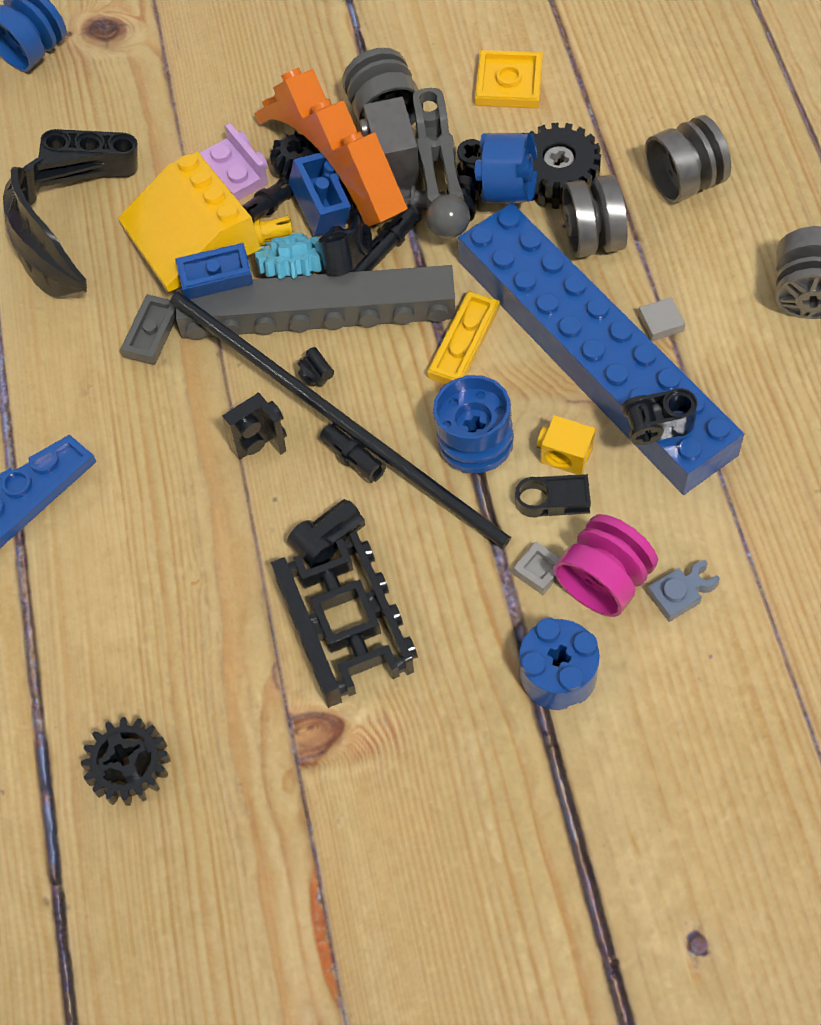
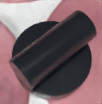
M316 347L308 349L305 357L300 358L297 362L300 367L298 374L311 386L315 384L324 386L327 380L334 375V370Z

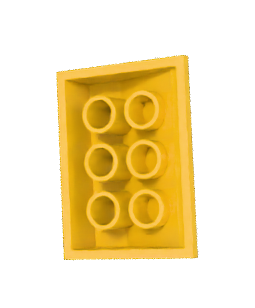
M198 151L193 154L184 155L179 160L168 164L118 217L119 223L168 292L182 286L175 258L243 242L247 256L261 250L251 216Z

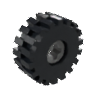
M551 123V129H546L545 125L538 127V134L533 131L529 132L534 135L538 158L533 159V170H538L536 192L532 201L538 198L539 206L545 207L546 203H552V209H559V204H563L562 192L564 183L583 180L590 188L594 178L600 176L601 154L599 143L595 144V137L591 133L585 137V129L579 126L575 131L572 130L573 124L566 123L565 128H559V123ZM558 159L561 161L559 166L554 165Z

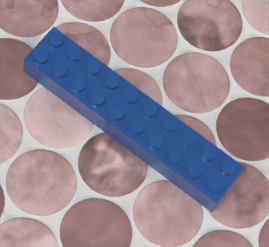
M513 203L458 237L459 263L494 299L500 301L501 307L629 440L631 427L628 418L623 416L621 410L622 404L635 396L651 395L675 388L687 389L697 398L696 421L693 430L689 434L658 440L647 445H635L682 495L688 493L739 456L745 433ZM680 410L673 411L676 414H685V412Z

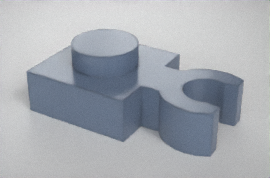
M706 560L695 563L691 573L687 576L678 568L648 586L647 594L668 622L699 605L702 599L699 592L708 593L718 586L720 578L717 575L709 580H704L699 576L700 573L707 569L708 563Z

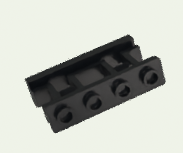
M357 531L349 533V540L343 541V539L335 541L340 558L306 570L300 555L293 557L294 561L287 563L285 557L271 562L275 579L328 708L342 703V696L356 694L351 676L386 663L392 679L400 677L402 672H406L407 675L414 673L413 659L418 658L411 637L403 638L399 626L403 625V620L397 605H389L385 594L389 593V589L382 572L375 574L371 563L375 562V557L371 546L367 540L361 542ZM350 555H355L370 592H365L360 579L341 586L337 576L354 570ZM293 577H300L304 589L321 582L324 583L327 592L310 598L314 614H308ZM358 598L368 622L333 635L324 611ZM382 617L399 657L395 659L389 645L369 652L364 641L381 634L378 618ZM324 639L331 653L350 646L355 657L337 664L342 680L337 682L320 643Z

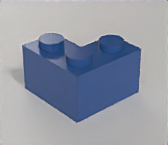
M321 152L294 159L288 183L314 237L326 234L333 226H341L344 229L351 209L347 197L351 195L339 175Z

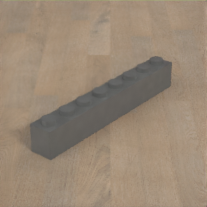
M452 265L349 272L339 276L320 274L297 276L296 278L253 279L252 285L190 299L237 335L256 333L266 335L283 331L304 332L311 329L325 328L336 330L342 327H373L380 324L394 323L405 325L411 322L422 321L442 322L454 319L456 315ZM182 286L177 288L176 292L179 291L184 295ZM176 307V321L182 339H202L215 336Z

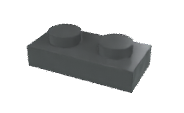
M146 294L120 349L123 357L153 365L156 364L176 321V306L169 299Z

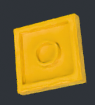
M480 50L475 106L539 108L543 52Z

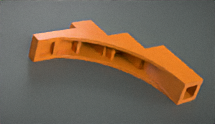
M298 67L281 75L283 82L273 87L275 95L262 101L264 108L254 113L259 125L274 119L290 125L304 135L323 154L339 175L351 195L364 224L368 226L374 225L407 210L406 203L376 133L374 132L363 137L361 131L357 132L344 100L332 105L330 99H326L314 69L301 73Z

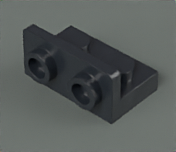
M259 392L222 415L231 450L239 460L247 455L259 452L268 441L280 455L287 451L284 440L287 437V433L281 424V420L284 419L283 414L273 401L267 403Z

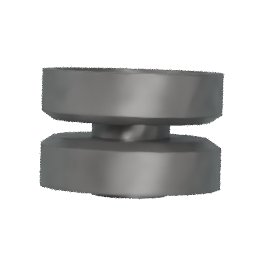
M615 175L595 177L590 188L583 180L564 183L562 192L563 213L568 240L574 256L581 258L595 255L599 244L606 252L624 250L627 246L628 238L627 217L622 191Z

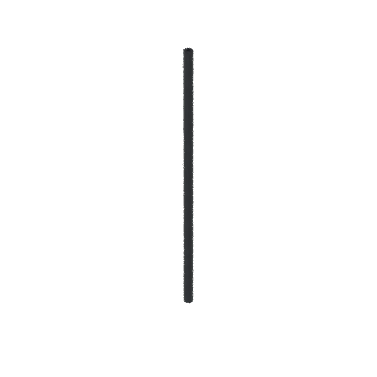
M178 291L171 297L170 302L352 438L358 440L364 447L500 548L504 549L512 538L185 295Z

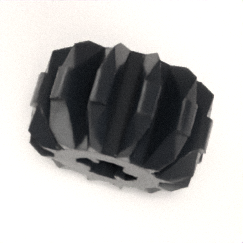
M297 130L292 135L283 132L282 140H274L270 161L277 178H285L289 182L293 160L320 153V151Z

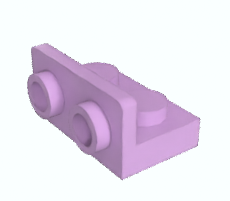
M229 123L224 126L227 138L202 151L200 155L239 201L268 184L265 171L268 169V164L260 151L255 153L251 148L243 131L238 132Z

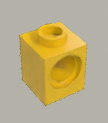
M554 415L549 428L543 427L538 437L537 448L541 449V463L576 475L583 474L594 448L596 428Z

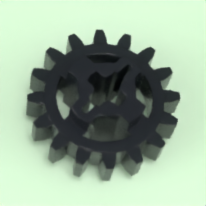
M122 717L120 727L116 728L108 721L105 723L107 730L105 734L102 735L96 731L92 733L96 740L95 745H85L83 748L87 755L90 756V758L81 761L83 769L88 771L84 776V780L89 786L94 785L92 790L97 797L100 798L106 794V799L112 805L121 797L125 805L130 806L132 796L138 795L144 802L147 800L145 790L151 788L158 792L160 788L155 780L157 777L167 778L168 772L161 765L171 762L168 752L163 751L168 745L163 736L157 737L159 733L155 726L151 725L145 729L142 719L138 718L133 726H130L126 717ZM128 757L130 763L124 765L122 760ZM117 781H122V782H125V783H128V784H122V785H120V784H114V783L117 782Z

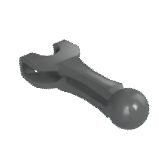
M424 88L414 92L413 107L416 122L418 162L422 170L426 190V220L428 227L435 235L444 239H452L460 236L467 229L470 222V211L464 201L458 180L455 159L456 147L453 136L449 132L443 93L438 88ZM426 101H433L437 104V108L430 112L424 111L422 104ZM436 160L442 162L448 187V194L441 196L434 170V161Z

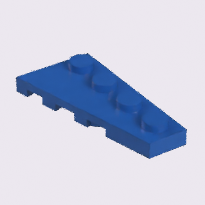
M70 434L28 458L29 462L15 470L9 468L0 474V548L97 462L94 455Z

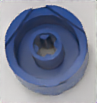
M524 132L482 133L480 140L482 160H476L475 179L476 181H482V201L484 203H524L532 201L536 192L538 170H533V159H538L534 135Z
M544 618L539 621L524 637L519 654L520 681L529 698L539 706L551 710L567 709L568 706L585 701L593 692L597 680L600 655L596 637L580 624L570 620Z

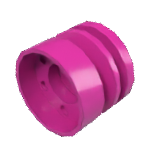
M596 514L588 521L586 529L578 534L577 544L568 547L554 565V574L562 587L579 603L603 616L616 617L621 615L635 596V587L643 585L647 575L656 568L658 557L651 544L636 529L615 517Z

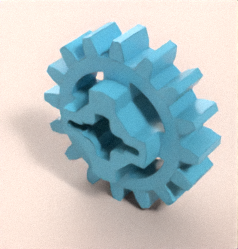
M292 233L289 236L275 237L271 242H265V246H260L261 250L255 252L259 273H266L267 277L278 275V279H282L284 277L309 276L314 274V272L322 271L321 267H324L318 243L319 238L312 237L307 239V235L303 233Z

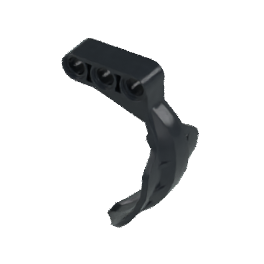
M63 129L48 130L41 136L38 158L23 168H11V178L6 183L3 194L6 231L13 246L18 251L25 271L33 282L46 294L56 298H64L87 292L86 278L66 254L59 240L32 209L31 205L37 199V192L44 186L100 176L129 177L135 174L138 169L137 139L131 134Z

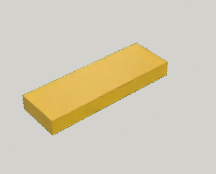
M467 291L427 371L429 379L448 384L450 381L468 374L500 308L499 300Z

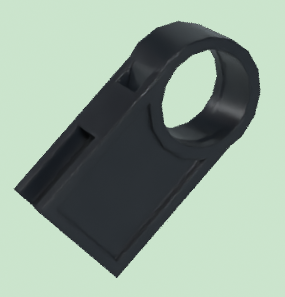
M588 474L525 478L516 487V508L521 514L533 518L590 514L591 500ZM528 489H538L544 492L547 499L540 505L532 506L524 503L520 499V495Z

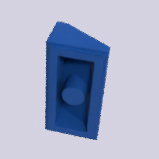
M244 242L175 258L183 293L189 299L253 284Z

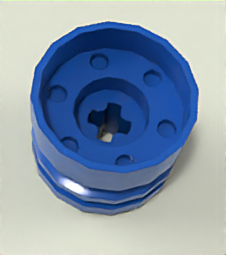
M4 0V5H0V56L12 67L22 72H28L45 56V51H51L56 44H59L67 36L66 25L62 16L49 0Z
M466 375L450 381L441 388L434 400L433 415L437 429L438 446L443 459L454 469L465 473H484L496 469L507 460L513 449L514 433L511 400L506 389L496 380L482 375Z

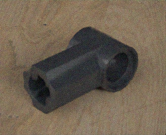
M344 498L314 522L306 520L297 525L289 534L287 543L301 556L310 568H314L329 562L336 552L335 541L339 539L347 540L350 537L349 533L358 531L365 526V519L360 514L358 508L350 500L347 501Z

